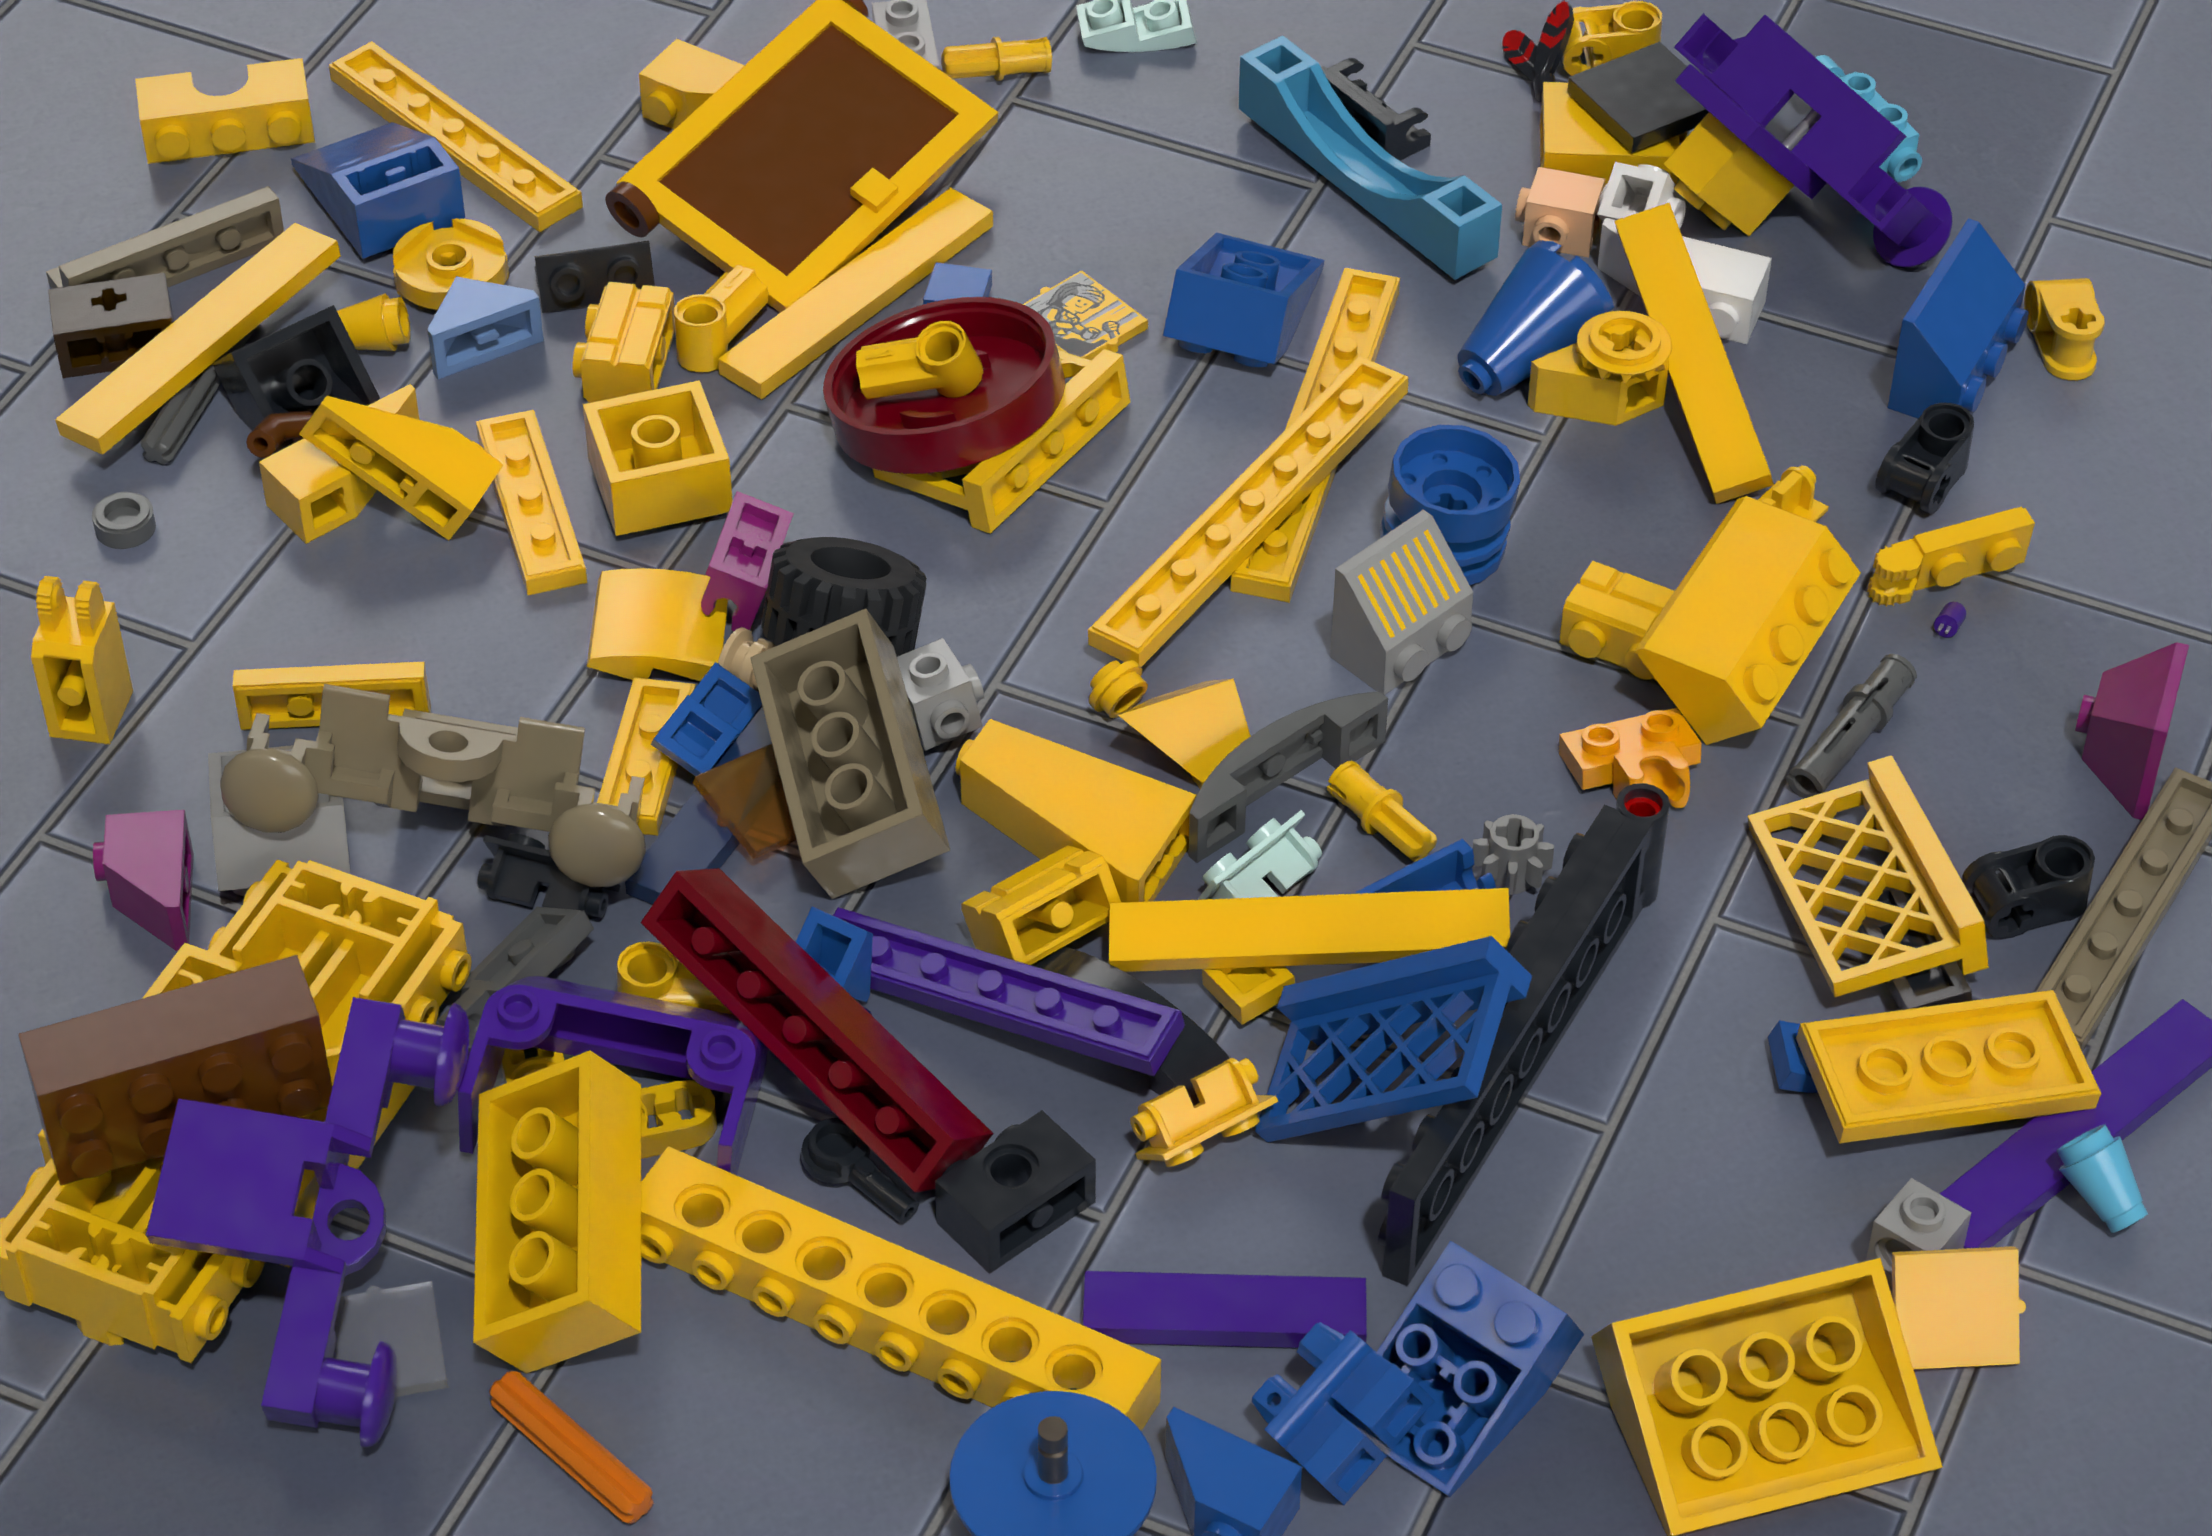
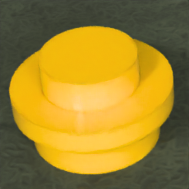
M1134 660L1126 661L1122 664L1119 661H1112L1105 665L1091 680L1090 686L1093 690L1089 696V704L1097 712L1105 711L1110 718H1117L1119 714L1134 707L1148 688V684L1141 677L1142 668Z

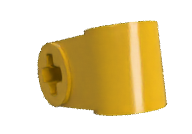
M1631 1L1619 5L1572 8L1574 22L1562 61L1564 69L1570 76L1661 42L1662 13L1660 9L1644 1ZM1579 22L1585 24L1586 31L1583 35ZM1582 50L1585 55L1586 64H1582L1580 59Z
M2090 279L2029 281L2024 296V310L2029 312L2026 324L2029 331L2034 335L2044 367L2055 377L2064 380L2076 381L2091 376L2097 364L2094 351L2095 339L2101 335L2105 322L2104 316L2096 302Z

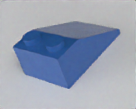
M1216 232L1176 269L1163 336L1179 340L1178 345L1181 348L1192 352L1210 353L1212 349L1232 353L1236 362L1246 366L1266 367L1268 363L1275 364L1288 350L1323 271L1325 260Z

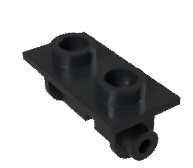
M649 241L534 256L536 265L534 266L535 277L540 294L542 313L588 307L590 304L599 305L604 287L607 286L608 282L635 284L637 289H641L643 285L655 286Z
M516 833L509 834L507 840L488 835L484 836L483 842L495 858L493 864L484 863L481 866L477 885L478 888L487 890V895L490 898L533 907L539 887L542 885L548 887L542 907L585 911L590 920L592 916L602 918L606 912L608 893L603 892L602 889L616 892L620 890V884L611 887H590L571 880L558 869L550 856V850H546V846L542 842L532 837Z

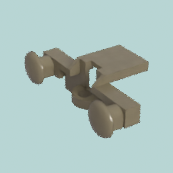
M324 684L320 728L316 741L296 738L291 751L269 748L270 734L268 730L270 715L257 713L247 738L246 752L236 755L225 766L220 780L222 800L231 815L245 826L266 833H283L302 825L314 813L319 798L318 793L374 802L377 806L417 812L419 802L469 810L468 821L501 827L512 825L550 832L548 835L550 856L558 869L571 880L590 887H611L627 881L639 870L646 854L645 837L638 827L645 778L632 776L628 794L621 793L618 806L593 802L595 788L578 785L585 728L520 717L517 728L404 709L403 715L398 716L388 714L390 695Z

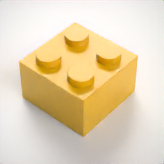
M700 380L583 404L588 458L616 536L729 512L733 501L730 460Z

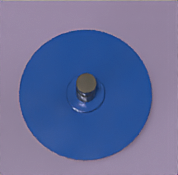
M1064 1391L1029 1393L994 1406L982 1414L966 1430L954 1451L950 1467L952 1502L961 1522L972 1536H1134L1149 1515L1157 1485L1154 1455L1140 1429L1126 1415L1108 1403L1087 1395Z

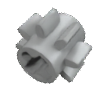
M1517 814L1502 816L1495 822L1485 821L1483 838L1474 839L1472 847L1475 865L1482 866L1481 876L1490 872L1493 875L1496 888H1509V895L1522 893L1531 886L1537 889L1540 888L1543 870L1552 869L1554 845L1543 842L1544 825H1536L1531 819Z

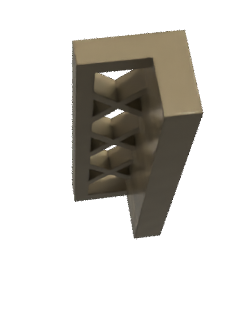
M269 186L46 271L48 284L54 289L165 273L167 285L171 287L256 254L283 233L284 227L279 198Z

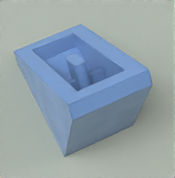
M457 276L427 328L433 373L437 379L544 341L540 302L534 290Z

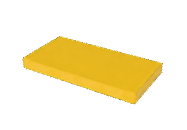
M2054 990L1800 1023L1796 1036L1839 1144L2094 1109L2097 1107L2101 1091Z

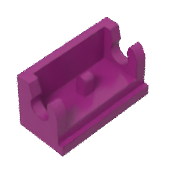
M736 491L705 575L710 577L701 601V608L705 615L711 614L717 599L726 598L733 601L737 606L732 616L731 630L735 631L741 627L750 630L767 590L773 553L775 549H780V546L783 545L794 513Z

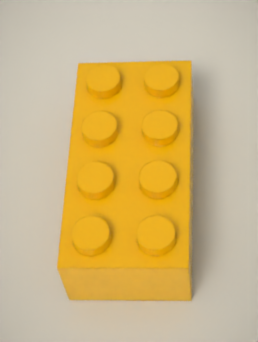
M589 1050L480 1093L478 1110L473 1343L528 1374L641 1333V1084Z

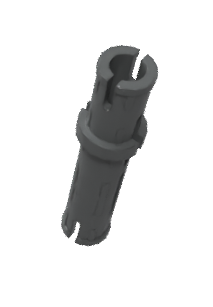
M1897 654L1885 655L1880 661L1879 666L1864 684H1858L1851 688L1843 699L1844 708L1821 733L1817 741L1798 764L1793 766L1788 772L1787 782L1794 793L1803 799L1823 793L1842 768L1852 759L1873 731H1879L1886 726L1893 717L1892 707L1905 691L1911 688L1917 678L1915 668L1907 659Z

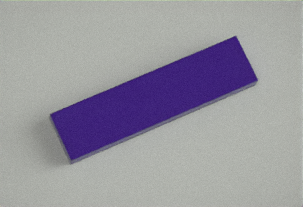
M1085 1271L1083 1326L1125 1344L1298 1348L1300 1341L1319 1322L1344 1336L1351 1330L1365 1343L1367 1339L1366 1278Z

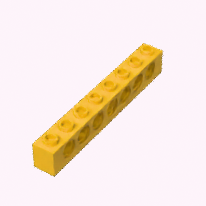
M670 1146L666 1148L641 1181V1256L657 1264L666 1263L687 1272L711 1289H725L748 1299L772 1316H786L809 1326L833 1343H847L877 1356L884 1364L894 1370L910 1371L938 1383L955 1397L961 1399L972 1398L993 1408L1006 1400L1029 1393L1042 1391L1073 1392L1108 1403L1126 1415L1140 1431L1143 1430L1160 1403V1358Z

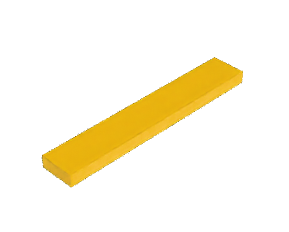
M371 41L329 64L330 77L333 82L389 123L393 122L435 137L459 167L460 175L538 232L543 231L583 207L582 192L374 42Z
M949 188L718 358L719 374L758 398L763 399L933 272L936 262L945 263L992 228L993 211L953 188Z
M1670 202L1615 220L1617 233L1646 313L1649 317L1662 324L1671 336L1672 351L1668 359V373L1716 504L1773 486L1770 469Z
M297 223L292 224L58 416L55 421L59 434L97 453L105 454L340 258L341 254L337 240Z
M1509 888L1110 903L1109 964L1124 972L1382 963L1492 936L1507 950L1511 937Z

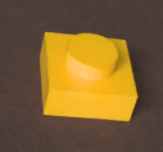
M1285 966L1202 969L1204 987L1241 1025L1277 1005L1284 986L1295 984V976Z

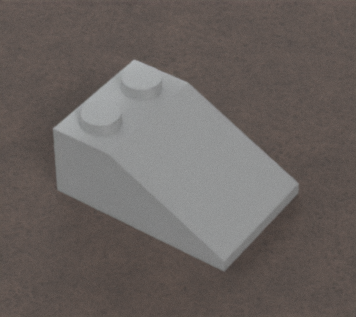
M293 745L270 748L291 751ZM246 750L208 753L210 814L218 891L232 890L237 895L245 896L250 886L256 881H261L277 859L289 863V868H293L298 860L304 863H308L311 860L350 874L343 797L318 793L319 798L314 813L302 825L283 833L261 832L245 826L233 817L222 800L220 780L224 768L236 755L246 752Z

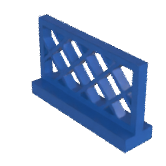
M1492 936L1284 986L1277 1008L1291 1023L1267 1095H1276L1278 1102L1261 1111L1260 1122L1257 1124L1255 1132L1266 1142H1272L1477 1098L1506 1002L1526 998L1532 975ZM1478 1009L1459 1028L1454 1025V1022L1465 1012ZM1424 1022L1406 1040L1402 1038L1401 1035L1412 1024ZM1447 1030L1451 1036L1422 1063L1418 1057ZM1371 1034L1354 1052H1352V1050L1349 1047L1360 1036ZM1313 1041L1320 1047L1304 1061L1309 1043ZM1392 1043H1395L1398 1048L1369 1074L1366 1069ZM1464 1053L1458 1076L1437 1081L1436 1079ZM1343 1055L1345 1060L1318 1086L1315 1080L1336 1059ZM1410 1065L1415 1068V1071L1395 1090L1383 1092ZM1359 1076L1363 1082L1342 1102L1332 1104L1331 1102ZM1308 1088L1311 1093L1291 1113L1286 1114L1289 1105Z

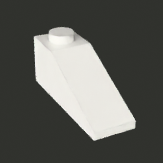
M1605 217L1601 230L1598 269L1640 296L1617 233L1615 220ZM1682 236L1720 338L1747 344L1766 302L1772 258Z

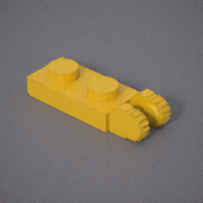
M2020 506L1914 535L1913 539L1891 544V547L1885 546L1884 549H1879V553L1875 555L1873 564L1875 572L1873 577H1870L1867 589L1869 597L1873 599V602L1879 603V605L1883 604L1886 607L1887 605L1894 606V603L1902 604L1909 602L1916 590L1936 585L1947 587L1958 583L1966 577L1993 570L2001 572L2011 569L2015 565L2025 562L2035 522L2027 509Z

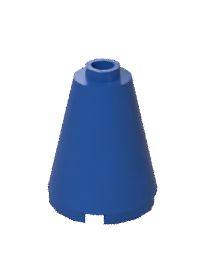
M1539 240L1524 251L1458 352L1457 359L1460 366L1458 373L1463 383L1470 390L1477 394L1486 393L1491 396H1497L1530 378L1531 361L1577 343L1578 332L1586 321L1596 315L1610 312L1615 308L1612 297L1604 283L1584 260L1576 255L1569 262L1555 253L1562 245L1553 241Z

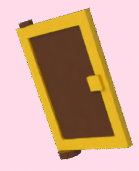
M816 0L617 181V185L606 194L605 201L609 212L617 223L636 237H646L660 223L724 272H730L736 265L754 270L759 280L768 287V304L781 313L853 260L998 122L999 112L868 19V9L862 0Z

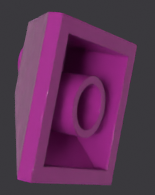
M2176 642L2104 671L2097 696L2085 694L2083 696L2075 731L2087 734L2081 759L2127 812L2136 819L2143 820L2149 809L2189 649L2187 644Z

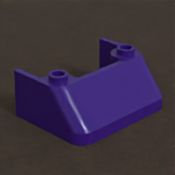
M542 976L522 978L499 989L489 997L484 1006L461 1085L458 1089L459 1149L461 1152L470 1154L474 1152L478 1140L479 1094L494 1088L506 1048L523 1050L533 1047L573 1056L591 1050L609 1063L692 1079L705 1088L731 1093L718 1143L717 1167L737 1175L767 1063L768 1047L735 1015Z

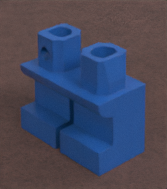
M1319 1322L1300 1341L1297 1353L1316 1369L1298 1391L1276 1374L1265 1381L1252 1396L1251 1402L1268 1423L1264 1430L1324 1488L1345 1505L1387 1455L1347 1418L1343 1417L1344 1413H1349L1388 1448L1393 1450L1432 1405L1434 1400L1413 1378L1374 1351L1351 1330L1344 1336Z

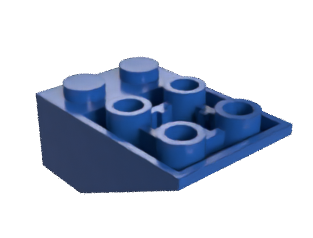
M392 122L291 158L292 166L362 258L382 253L395 247L403 235L421 224L433 221V227L436 230L452 226L451 219H466L459 167L435 137Z
M1450 1240L1377 1350L1378 1354L1413 1378L1434 1402L1393 1450L1388 1448L1349 1413H1344L1343 1417L1347 1418L1389 1458L1448 1497H1451L1544 1396L1584 1336V1333L1567 1313Z

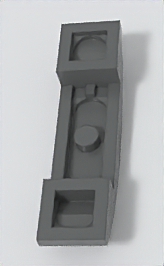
M1378 691L1353 694L1323 701L1280 718L1243 741L1218 764L1195 797L1189 814L1188 856L1198 863L1245 833L1246 806L1319 759L1323 758L1337 769L1341 764L1351 760L1357 761L1385 743L1388 697Z

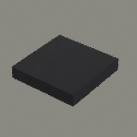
M1661 42L1570 76L1568 80L1567 93L1631 153L1694 129L1709 113L1706 108L1675 82L1687 66Z

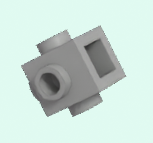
M943 638L897 657L919 739L925 751L983 727L977 706V701L985 697L980 679L970 663L961 666Z

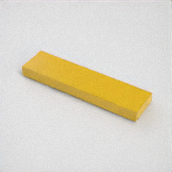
M534 410L476 421L480 445L487 453L504 464L492 481L527 595L587 583L586 567Z

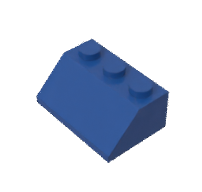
M1967 219L1902 320L1888 408L1918 419L1930 405L1953 403L1962 406L1970 412H1975L1983 397L1987 376L1997 377L2007 354L2008 342L2017 344L2024 332L2029 314L2027 310L2021 309L2025 283L1978 221Z

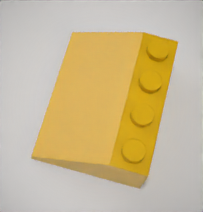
M1881 1258L1614 1322L1591 1336L1610 1406L1667 1536H1677L1942 1468Z

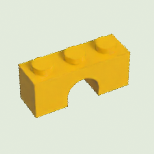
M298 58L247 65V83L240 90L223 96H211L199 92L193 85L191 72L135 79L139 118L148 164L315 143L303 59Z

